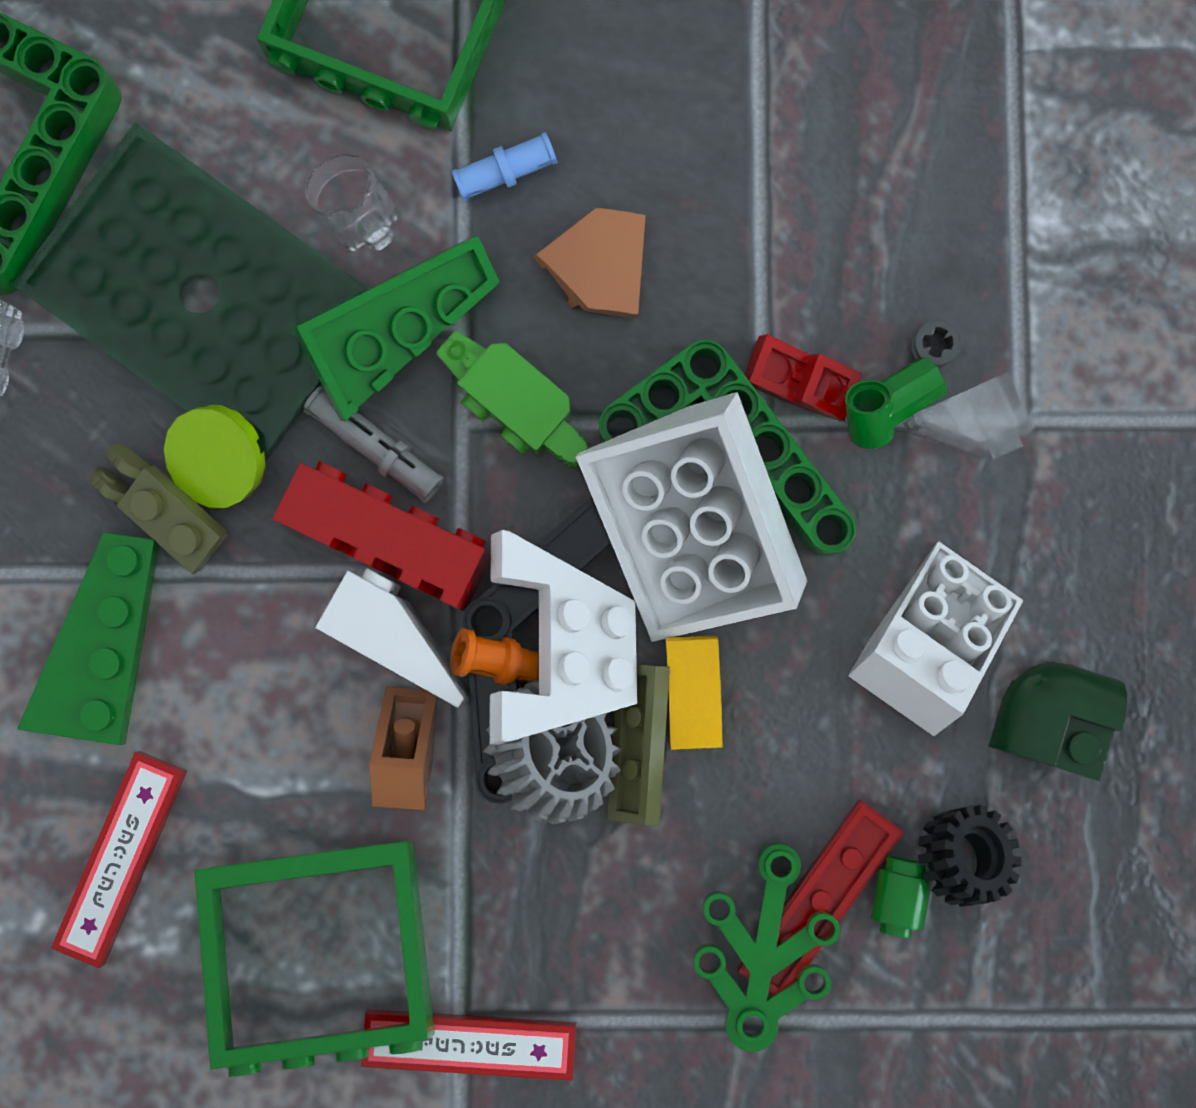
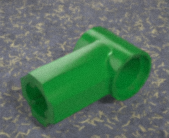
M925 357L921 360L917 359L882 381L863 380L853 384L845 394L848 432L853 444L865 449H875L886 445L892 440L896 425L947 395L946 382L942 378L937 365Z

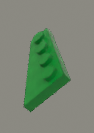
M472 236L293 326L340 421L346 422L359 410L358 407L375 392H379L386 386L401 368L426 350L432 344L431 341L449 325L457 322L497 286L500 281L479 236Z
M103 532L17 730L115 745L126 744L159 551V544L154 539Z

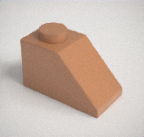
M386 687L369 763L372 807L425 810L432 772L438 696L425 689Z

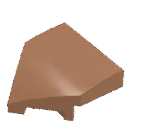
M595 208L535 254L533 258L542 270L547 268L568 296L567 303L571 308L580 305L583 311L633 318L638 315L646 215Z

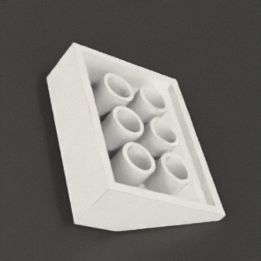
M738 392L688 406L577 454L576 459L652 642L665 639L666 637L680 636L797 609L807 583V578Z

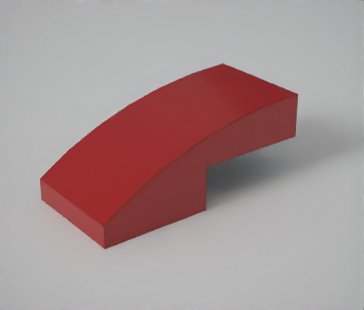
M765 334L758 337L744 375L758 391L822 416L845 421L847 416L845 394L853 384L860 381L862 373L820 353L810 355L773 336Z

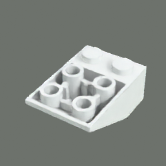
M938 541L875 630L848 676L925 731L935 736L964 714L1023 600Z

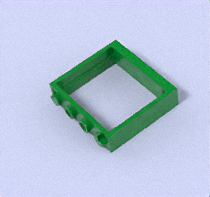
M273 0L256 39L268 59V63L278 71L288 75H295L299 71L314 77V81L318 85L331 92L341 94L345 89L360 95L364 103L377 110L388 112L391 107L408 114V118L412 122L423 128L435 130L437 126L452 131L506 0H482L441 100L291 42L308 0Z
M413 841L194 870L210 1070L228 1067L229 1077L244 1076L261 1072V1063L278 1060H282V1069H295L314 1065V1055L335 1053L336 1062H346L369 1057L368 1048L389 1045L391 1055L404 1054L422 1050L421 1041L428 1040L435 1034ZM393 866L410 1023L234 1047L221 889Z

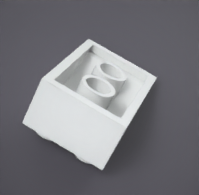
M366 568L362 576L347 571L315 628L458 708L467 706L470 702L468 688L459 676L452 675L449 660L409 601L397 595L402 586Z

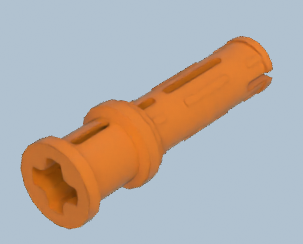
M462 628L457 633L452 644L450 670L452 675L464 677L468 673L492 677L494 683L501 685L511 684L514 680L532 682L539 680V652L521 648L520 643L512 638L503 637L500 641L477 637L473 630Z

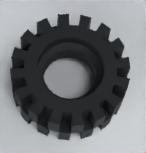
M970 805L939 813L933 816L934 821L927 822L923 827V830L929 835L919 837L918 846L926 848V853L919 854L918 861L919 864H928L929 871L922 873L925 882L936 881L931 891L937 897L946 895L944 902L950 905L959 904V907H967L999 901L1001 897L1008 896L1013 891L1009 885L1017 883L1020 875L1012 871V868L1021 866V857L1013 856L1012 849L1020 848L1017 838L1009 840L1007 834L1013 830L1009 823L998 824L1001 814L997 811L987 812V806ZM964 837L971 843L976 854L977 868L975 875L968 869L963 858L962 843Z

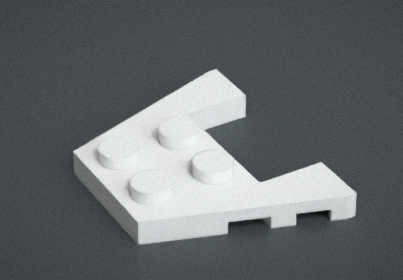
M500 530L492 534L491 582L532 588L539 591V695L508 691L490 694V744L506 743L637 704L635 601L510 531Z

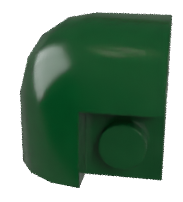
M1047 662L1030 667L1017 679L1012 680L1001 701L988 747L1100 781L1114 732L1123 730L1127 712L1125 684L1118 679L1071 664Z

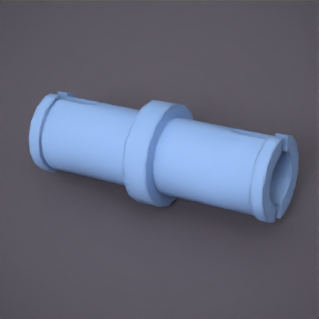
M544 132L540 136L506 150H503L502 146L492 149L494 155L460 169H454L452 174L463 200L467 201L473 196L505 183L508 188L517 184L515 179L551 164L555 165L558 162L547 133Z

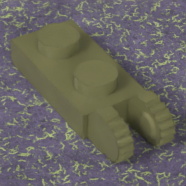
M112 444L106 452L108 460L122 474L136 480L130 487L121 478H118L117 474H114L107 468L97 467L89 476L90 484L97 488L98 492L105 498L117 502V507L187 571L191 574L201 571L227 537L228 531L155 465L150 466L124 444Z

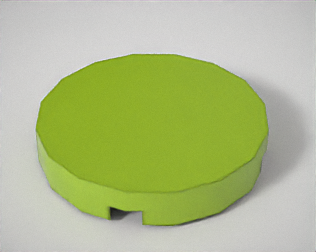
M207 405L188 411L178 416L167 431L164 455L166 468L175 485L196 503L208 508H228L250 497L262 482L266 463L264 452L260 454V448L256 442L260 438L255 428L239 412L222 405Z

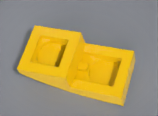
M717 635L666 637V667H670L668 689L670 749L723 748L720 661Z

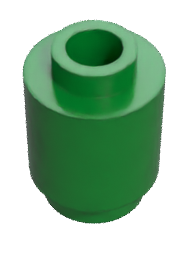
M887 856L885 868H879L871 912V919L880 922V932L902 938H911L912 930L924 929L932 881L925 882L922 873L928 871V864H919V861L907 858Z

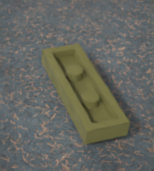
M637 665V704L615 710L614 727L618 728V730L613 734L612 745L623 750L617 756L612 757V761L622 771L616 774L615 777L610 778L615 790L609 793L607 820L642 826H660L670 667Z

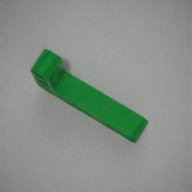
M0 13V41L5 38H9V40L0 49V73L47 96L0 182V257H2L0 295H7L16 292L25 283L118 111L122 97L117 83L94 58L3 13ZM54 60L49 70L39 73L41 66L45 62ZM100 81L98 88L93 93L83 95L84 89L89 84ZM75 125L74 132L70 137L65 140H59L61 132L66 127ZM51 169L50 177L47 181L36 185L37 176L42 171ZM26 213L25 223L20 228L12 230L13 220L18 215Z
M699 340L691 344L608 405L602 412L599 419V438L601 443L613 439L609 435L607 426L617 417L629 418L636 428H639L688 406L738 392L739 398L748 407L747 419L755 440L767 437L772 439L779 448L777 460L763 462L782 514L804 545L813 554L824 557L832 556L847 549L854 541L856 523L852 515L728 352L719 343L712 340ZM698 357L710 358L715 362L718 373L709 379L699 378L692 372L690 363ZM657 387H667L675 393L677 403L670 409H658L651 404L649 393ZM799 478L807 483L810 489V496L806 503H795L787 497L785 493L786 480ZM828 518L838 524L841 530V537L836 545H827L819 539L816 527L820 519Z

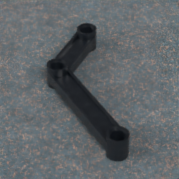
M591 497L542 540L537 547L582 571L611 545L593 498ZM494 583L465 609L463 626L465 629L473 630L477 637L500 641L503 637L514 639L513 631L539 609V591L532 588ZM485 607L497 608L502 615V626L492 636L481 635L475 627V617ZM468 673L477 790L484 799L491 803L503 804L510 802L513 794L505 796L497 794V791L488 784L487 772L496 762L494 756L483 751L490 745V735L485 731L490 726V694L499 691L512 692L517 690L518 682L514 680L511 684L501 685L494 683L492 677Z

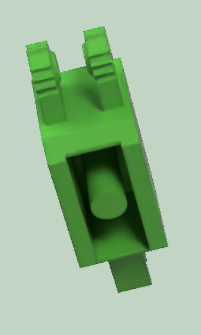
M458 331L449 336L436 354L458 380L457 385L465 395L460 403L482 422L489 416L504 428L499 436L522 456L528 449L537 457L546 450L559 462H564V466L567 465L569 469L571 467L574 469L579 467L576 456L579 452L589 449V447L586 446L587 441L583 440L584 437H579V432L568 424L571 420L569 396L508 344H491L485 349Z

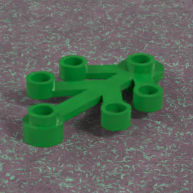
M782 842L766 845L758 855V871L766 882L755 942L736 916L734 902L728 894L722 891L712 892L705 897L702 905L707 921L720 928L749 971L746 995L725 969L726 960L718 946L703 944L696 949L693 955V964L696 972L701 977L710 980L729 1008L725 1017V1028L729 1039L738 1048L749 1052L763 1050L774 1041L778 1033L779 1018L808 998L812 1000L824 998L831 988V979L826 970L820 965L808 964L801 968L795 982L768 998L771 977L817 945L829 946L834 944L840 935V925L835 917L828 912L818 911L808 918L806 926L777 945L787 885L792 884L798 878L801 871V861L798 854L792 847ZM778 856L788 858L790 863L789 870L783 875H775L771 871V862ZM716 899H723L728 903V912L721 918H716L709 913V906ZM827 919L832 923L831 933L824 938L817 937L814 934L815 924L819 920ZM707 952L715 953L719 957V964L713 970H705L699 964L701 956ZM811 973H819L823 976V984L817 990L805 988V978ZM749 1016H756L762 1020L760 1030L753 1034L747 1033L742 1029L744 1020Z

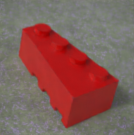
M318 461L315 469L302 463L299 464L272 518L273 520L438 598L457 609L465 611L471 603L491 561V555L483 548L486 543L485 540L461 528L457 529L455 535L436 526L439 518L415 506H411L408 513L390 505L393 496L367 483L364 484L361 491L343 483L347 474L321 461Z

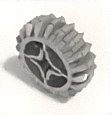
M539 680L524 685V688H519L512 692L539 695ZM607 713L506 743L490 744L483 752L494 756L496 765L492 766L487 774L493 776L500 775L502 784L497 794L504 796L513 794L511 809L517 811L527 810L528 820L539 821L545 819L546 823L558 824L566 820L571 822L582 819L588 812L594 811L603 805L602 797L615 790L609 778L615 777L622 770L612 761V757L617 756L623 749L612 745L611 736H613L618 728L607 727L604 721ZM490 726L485 730L489 735ZM554 777L557 780L565 779L570 786L566 791L557 789L550 784Z

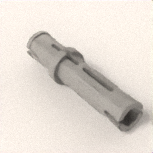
M322 385L307 399L304 405L305 409L303 410L306 414L311 415L345 443L378 467L377 473L385 479L392 477L418 497L423 504L429 502L442 486L445 478L411 454V447L404 441H394L358 412L354 413L346 422L340 421Z

